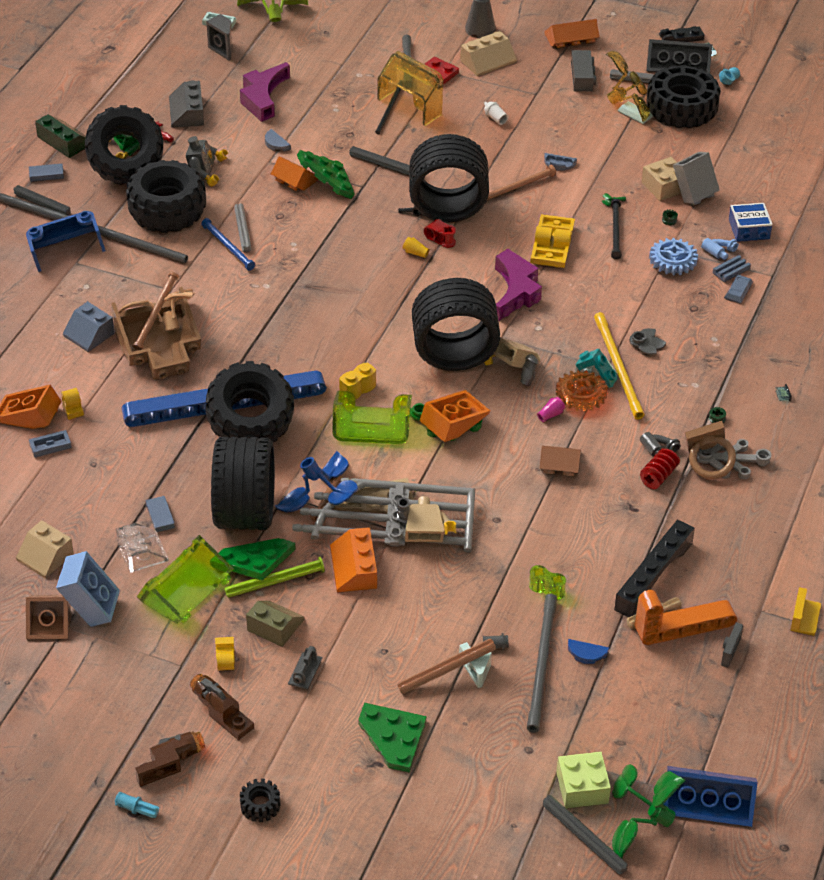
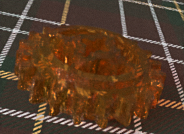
M577 370V373L570 371V375L564 373L563 378L559 377V382L556 383V396L565 405H569L568 409L574 407L576 411L582 409L586 412L587 408L593 410L594 406L599 408L600 403L604 404L605 399H607L608 386L605 385V380H601V376H594L595 372L589 374L587 370L584 372Z

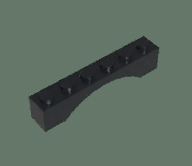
M678 519L618 591L615 599V611L628 618L636 615L640 594L651 590L668 565L676 558L685 554L693 543L695 527Z

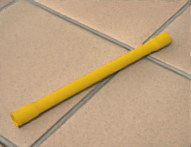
M602 312L596 313L594 315L595 322L602 334L628 399L633 417L636 420L642 419L645 413L630 382L605 315Z

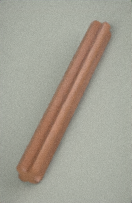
M488 639L397 684L402 694H405L494 651L496 646L492 639Z

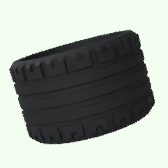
M456 134L437 135L420 144L414 150L409 166V192L414 207L424 216L433 220L440 219L443 222L462 221L478 213L486 204L489 196L488 159L481 146L470 138ZM447 167L462 169L474 176V179L467 185L454 189L434 187L424 180L425 176L430 172Z
M466 278L443 279L424 288L418 294V297L415 298V302L412 305L415 347L419 356L427 364L447 371L467 370L481 365L496 352L501 339L497 308L493 294L483 284ZM453 316H469L480 320L479 324L473 328L457 333H443L431 328L432 325L440 320Z
M219 437L214 444L211 472L213 524L218 529L267 530L272 524L274 507L275 457L273 442L269 438Z

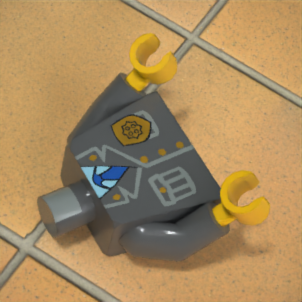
M196 136L190 137L188 139L189 147L186 152L188 165L196 169L202 179H206L210 187L215 186L220 180L216 174H213L211 177L209 176L215 156L218 161H224L227 159L228 151L222 149L219 152L216 148L210 146L207 140H198Z

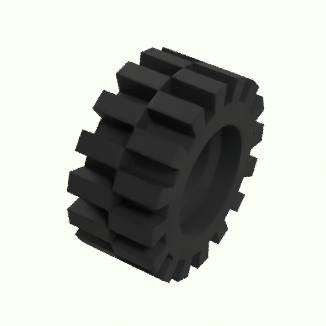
M254 779V784H251L250 781L247 782V787L243 786L242 792H240L242 814H245L247 819L251 817L254 822L256 818L259 819V822H263V818H266L267 821L271 820L270 815L275 817L277 815L276 811L279 812L281 806L280 791L277 789V785H272L270 780L265 783V779H261V782ZM263 796L268 798L269 801L264 804H254L252 799Z

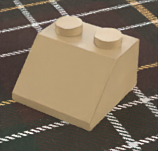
M41 520L27 532L16 560L42 577L47 578L64 563L67 556L74 555L72 540L69 536Z

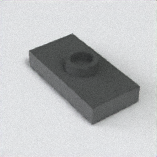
M736 622L730 637L726 636L722 647L724 651L721 665L728 668L742 638L743 624Z

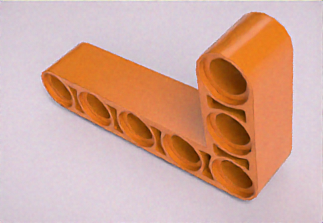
M647 590L641 593L638 598L635 628L644 645H651L731 627L737 622V616L727 600L663 613L664 609L657 593L654 590Z

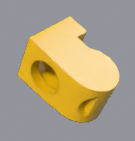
M77 388L61 391L62 406L68 420L84 416Z
M234 637L215 638L217 671L235 670Z

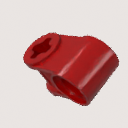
M440 219L434 220L423 230L427 239L438 243L442 247L452 248L456 245V240L454 239L456 228Z

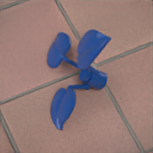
M338 451L335 452L323 469L318 466L313 457L304 459L300 467L305 473L302 477L306 488L299 487L294 489L275 507L283 512L299 510L310 499L308 495L310 492L308 479L316 481L319 478L333 490L328 496L329 503L332 505L344 503L353 496V493L358 491V485L352 480H345L336 488L328 480L342 475L347 470L349 462Z

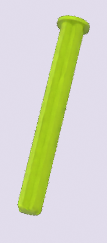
M318 557L316 561L269 574L263 581L255 578L225 587L226 596L230 598L318 571L324 573L323 561L321 557Z

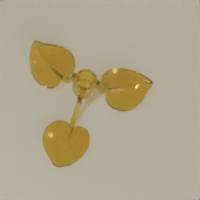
M610 51L606 53L620 73L623 74L616 86L612 88L613 91L607 94L609 101L615 105L619 101L622 102L633 98L642 122H644L650 115V110L644 99L635 93L631 96H625L627 91L636 87L641 95H646V86L642 83L638 74L632 71L629 73V76L634 84L626 89L619 87L628 74V65L619 52Z

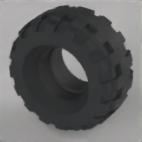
M127 105L107 108L103 113L94 117L92 123L89 124L85 138L86 156L92 169L104 180H110L114 184L119 185L121 183H128L131 176L140 167L143 168L148 163H155L161 160L163 154L161 129L154 121V118L149 113L142 112L140 108H130ZM129 135L139 142L140 151L132 158L121 159L109 151L108 143L115 136Z
M159 160L155 163H148L143 168L140 167L136 170L127 184L126 196L130 215L133 216L140 226L147 227L148 230L154 232H177L185 227L188 228L193 225L194 221L197 222L200 219L203 208H206L204 181H202L199 172L186 163H179V161Z
M246 361L245 364L234 363L229 366V369L224 368L208 387L206 416L212 431L218 437L269 438L274 443L278 440V437L286 433L292 421L294 412L292 388L289 382L284 379V375L276 369H270L268 364H254V361ZM251 398L261 401L267 407V410L256 417H244L236 413L232 406L242 399Z

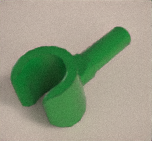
M605 193L603 195L605 200L601 202L610 207L613 199L626 201V197H611L608 193Z

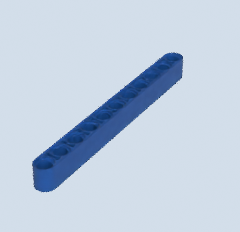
M309 371L284 376V379L289 382L292 388L294 399L321 395L327 389L320 371ZM208 389L126 402L121 407L124 423L129 427L206 415V395ZM247 398L236 402L232 408L235 410L264 404L259 400Z

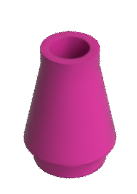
M559 397L551 398L541 411L537 413V417L540 421L545 422L562 414L565 404Z

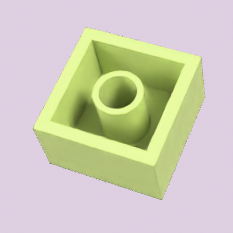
M602 752L558 757L556 773L565 808L609 803L611 787Z

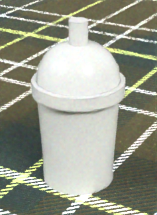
M484 102L485 114L488 117L492 118L499 125L507 122L509 116L497 102Z

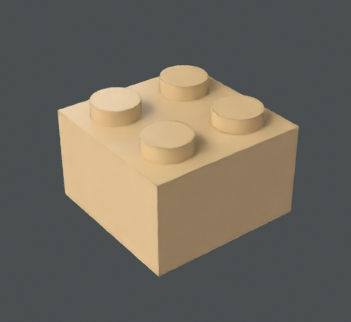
M672 157L643 166L642 184L659 201L681 194L673 165L677 162Z

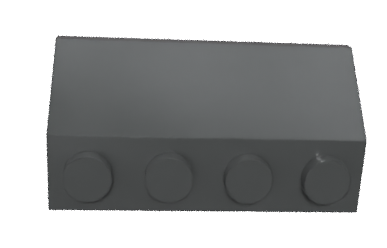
M649 39L646 71L660 72L661 69L669 68L670 66L684 65L705 70L709 74L713 44Z

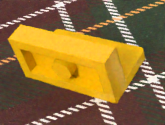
M799 587L790 631L815 636L821 603L805 600L807 589Z

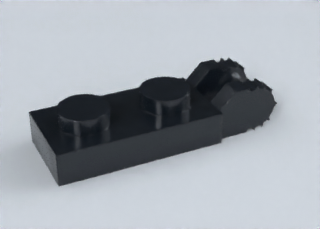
M700 26L674 30L667 28L660 30L659 33L662 40L679 42L702 41L705 36Z

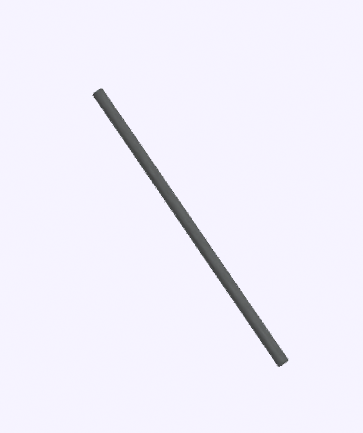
M0 193V202L47 218L58 220L69 216ZM98 225L101 236L182 263L188 261V255Z

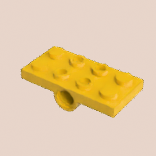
M541 214L539 225L536 227L530 263L565 268L575 219Z

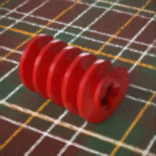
M663 448L659 450L640 471V478L643 484L650 489H658L680 464L678 455L669 449Z

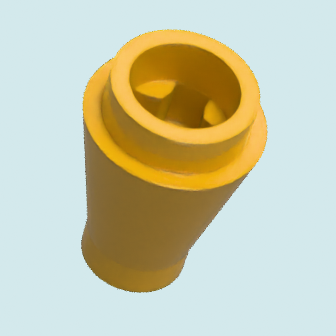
M407 237L402 247L406 253L426 258L430 249L426 248L414 237Z

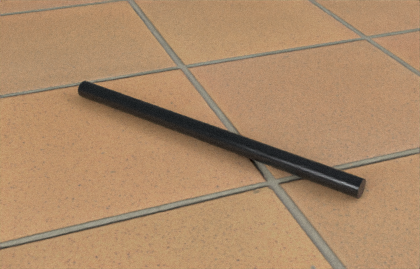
M403 80L399 82L375 131L376 134H380L404 85Z

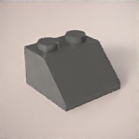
M219 14L206 21L208 48L227 60H231L233 47L232 23L230 19Z

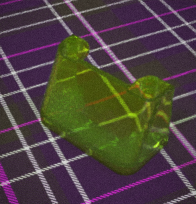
M337 391L333 403L332 433L334 438L345 442L398 445L405 443L409 436L412 395H398L394 399L393 408L356 406L355 396L351 392Z
M198 535L192 541L191 546L185 549L158 576L151 578L144 585L137 598L143 604L176 624L180 622L184 624L192 616L190 612L220 584L224 586L232 578L230 574L234 568Z

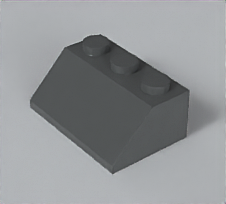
M191 80L183 82L169 95L171 127L204 125L200 81Z

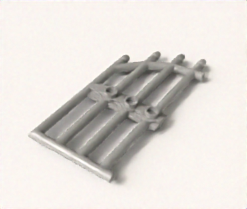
M341 478V482L345 480L354 481L358 485V491L365 487L390 489L389 498L353 495L345 501L388 505L387 514L332 510L336 505L328 502L322 509L301 508L300 514L318 516L314 525L293 524L292 530L296 532L312 533L311 539L317 540L319 534L343 535L349 529H354L322 526L326 517L387 522L386 531L370 530L371 538L385 539V544L395 547L405 546L406 524L397 519L398 513L395 509L399 498H407L411 505L418 504V500H410L409 491L467 495V504L430 501V504L439 505L440 510L466 512V521L450 520L456 522V528L465 529V537L444 536L443 542L427 543L464 545V552H471L476 489ZM316 492L314 499L328 501L330 493Z

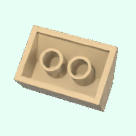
M501 31L461 45L460 61L476 76L517 62L509 38Z

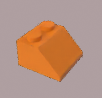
M280 156L270 173L276 177L275 181L281 184L287 182L288 187L295 191L298 188L304 191L319 180L314 176L315 173Z

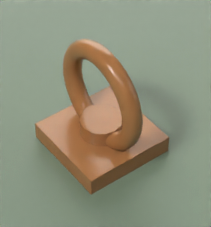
M722 421L685 432L686 446L688 452H690L689 462L692 469L699 476L706 479H719L726 476L732 470L736 461V453L732 444L725 439V427ZM716 444L722 445L728 453L727 464L722 469L714 472L701 468L697 462L699 449L707 450L716 446Z

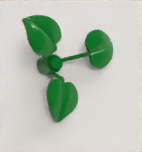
M631 764L624 767L622 774L618 776L614 783L613 796L616 799H621L626 795L627 791L631 792L650 806L648 815L651 820L631 818L630 821L624 820L620 823L612 839L613 851L623 859L624 853L635 839L638 832L637 822L654 826L659 823L664 827H669L673 823L675 812L665 806L664 803L685 781L683 778L671 771L662 774L655 784V795L653 796V802H651L631 787L637 779L638 772L636 767Z

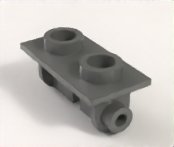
M309 646V648L302 652L288 685L306 690L309 689L323 657L317 656L315 647Z

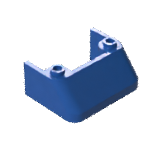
M82 211L81 213L31 227L26 232L28 244L38 272L42 270L35 249L96 231L102 252L106 251L93 212Z

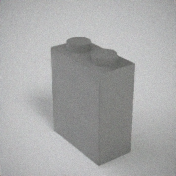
M697 152L673 165L684 203H691V205L699 204L702 199L710 198L720 190L709 152Z

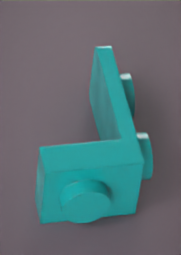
M599 348L590 352L585 351L579 355V360L575 364L578 370L594 365L608 388L613 387L618 376Z

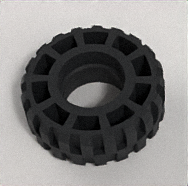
M684 65L670 66L669 68L661 69L660 72L655 73L650 79L646 105L653 117L659 122L665 123V125L675 126L676 128L699 127L704 123H708L717 114L721 90L717 80L710 73H706L705 70Z

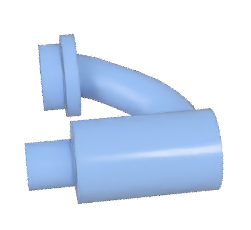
M706 238L701 248L717 259L722 258L726 260L728 254L722 246L727 247L728 251L734 252L737 250L739 243L735 239L729 241Z

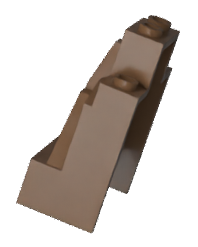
M179 287V293H184L183 287ZM187 298L179 299L175 302V314L177 315L179 329L165 331L163 322H159L157 317L143 344L144 348L142 350H137L132 345L137 341L152 308L150 306H141L124 310L119 314L116 303H111L114 330L129 366L148 362L154 380L164 379L171 375L184 374L189 371L190 361L187 352L192 353L201 349V337ZM171 301L164 302L159 312L161 317H163L164 312L172 311Z

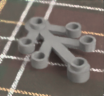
M739 439L733 445L735 453L747 451L748 441ZM716 444V446L707 450L699 449L697 453L698 462L710 464L717 470L724 467L718 460H722L725 463L728 461V453L720 444ZM759 449L756 455L736 454L733 468L738 471L739 478L748 479L751 470L737 461L756 462L759 466H766L770 463L771 452L767 449ZM730 471L726 476H724V477H722V478H724V479L729 478V477H730V474H731V471Z

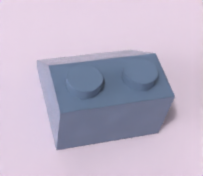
M87 301L74 310L63 332V336L89 352L115 334L113 317Z

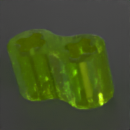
M536 565L530 569L529 588L534 592H542L546 595L554 594L557 596V600H560L565 596L566 578L560 573L548 571L544 566Z

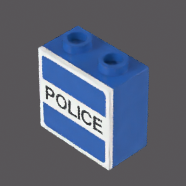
M764 203L730 206L729 223L737 242L770 239L772 222Z

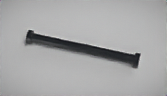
M613 199L611 201V207L613 208V251L611 252V257L613 259H620L622 256L620 251L619 216L621 201Z

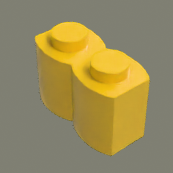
M368 362L358 365L354 371L346 372L339 378V395L347 402L358 399L362 394L368 393L376 387V369Z

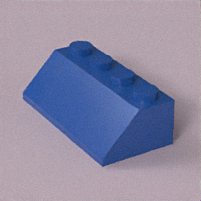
M667 766V771H671L685 780L664 803L665 806L675 812V816L752 827L758 784L756 778Z

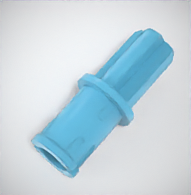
M119 792L115 798V806L128 809L133 814L138 812L151 818H156L158 815L159 807L142 801L141 797L136 798Z

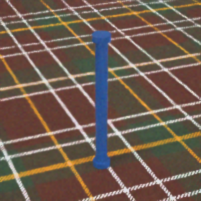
M205 218L201 222V226L208 229L245 265L248 271L254 269L255 262L249 260L212 224L209 218Z

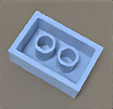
M87 551L67 556L56 589L90 627L111 622L120 593L119 588Z

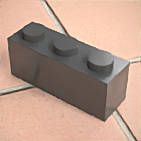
M572 50L573 90L593 91V85H596L594 57H591V50Z

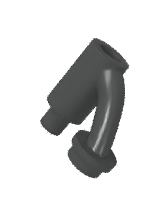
M646 432L640 437V442L652 457L659 450L663 449L659 443L667 445L666 448L673 452L678 451L681 447L678 439H670L657 434L652 435L650 432Z

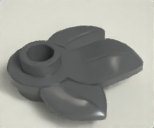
M650 328L634 332L629 339L632 346L639 348L641 352L648 355H655L657 350L666 345L664 340L655 337L656 329Z

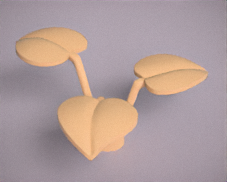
M184 289V293H179V291L170 293L164 298L165 302L171 301L172 311L164 312L163 317L160 314L157 316L159 322H163L165 331L179 329L177 315L175 314V302L179 299L187 298L189 300L190 297L192 298L195 295L193 289ZM148 300L134 301L123 306L118 312L120 314L125 309L140 306H150L153 309L154 304Z

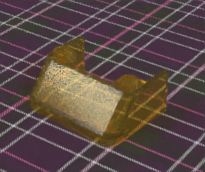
M400 51L393 53L377 78V100H382L399 87L413 95L414 106L423 111V125L426 126L442 115L443 78L438 71Z

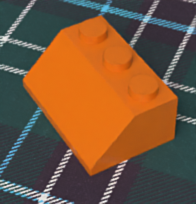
M597 19L556 24L544 31L551 47L556 46L557 48L566 47V44L577 46L581 44L580 42H586V44L595 43V40L600 37Z
M370 527L349 529L330 544L336 591L338 593L377 589V568Z

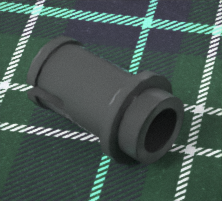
M501 633L500 636H483V642L492 639L496 648H502V650L509 648L508 635H504V633Z

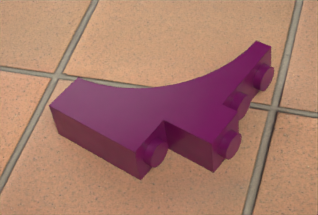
M285 62L260 73L254 70L243 75L240 103L261 122L275 117V105L270 99V95L280 83L290 78V65Z
M510 249L501 252L495 259V270L502 275L508 286L505 295L496 303L498 321L509 316L510 313L521 308L523 305L530 308L542 298V286L537 284L539 268Z

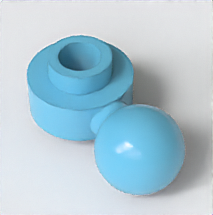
M732 67L729 70L723 69L719 73V79L725 85H731L740 76V71L736 67Z

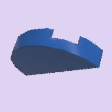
M568 639V651L575 657L576 661L581 663L594 664L595 661L602 658L605 659L609 653V647Z

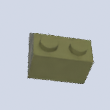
M257 601L246 614L247 631L283 647L305 620V617L272 601Z

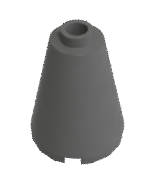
M473 0L465 25L468 35H477V38H481L496 31L490 0Z

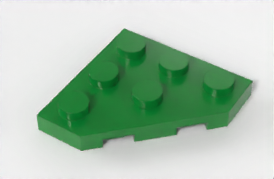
M299 150L297 157L305 169L309 167L315 173L314 176L324 184L328 182L336 194L350 199L353 198L355 193L341 162L330 160L325 156L315 155L310 151Z
M275 538L223 548L211 559L212 566L263 581L296 550L295 542Z
M364 702L358 719L359 726L369 736L370 742L376 751L380 752L388 768L410 773L427 722V716Z

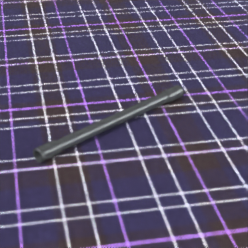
M547 594L544 601V615L532 701L527 721V730L533 733L538 732L540 729L542 699L553 619L557 604V596L554 594Z

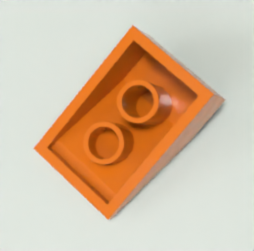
M51 384L7 394L0 403V423L30 429L45 428L51 423L62 401Z
M463 390L425 402L420 422L441 440L447 442L460 437L490 414L491 410L469 392Z

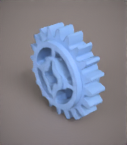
M666 238L664 242L659 240V244L654 243V247L650 249V264H654L653 268L659 267V272L665 271V274L672 273V275H675V273L682 275V272L688 273L689 270H693L694 266L697 265V249H693L694 245H688V241L682 242V239L675 240V238H672V240Z

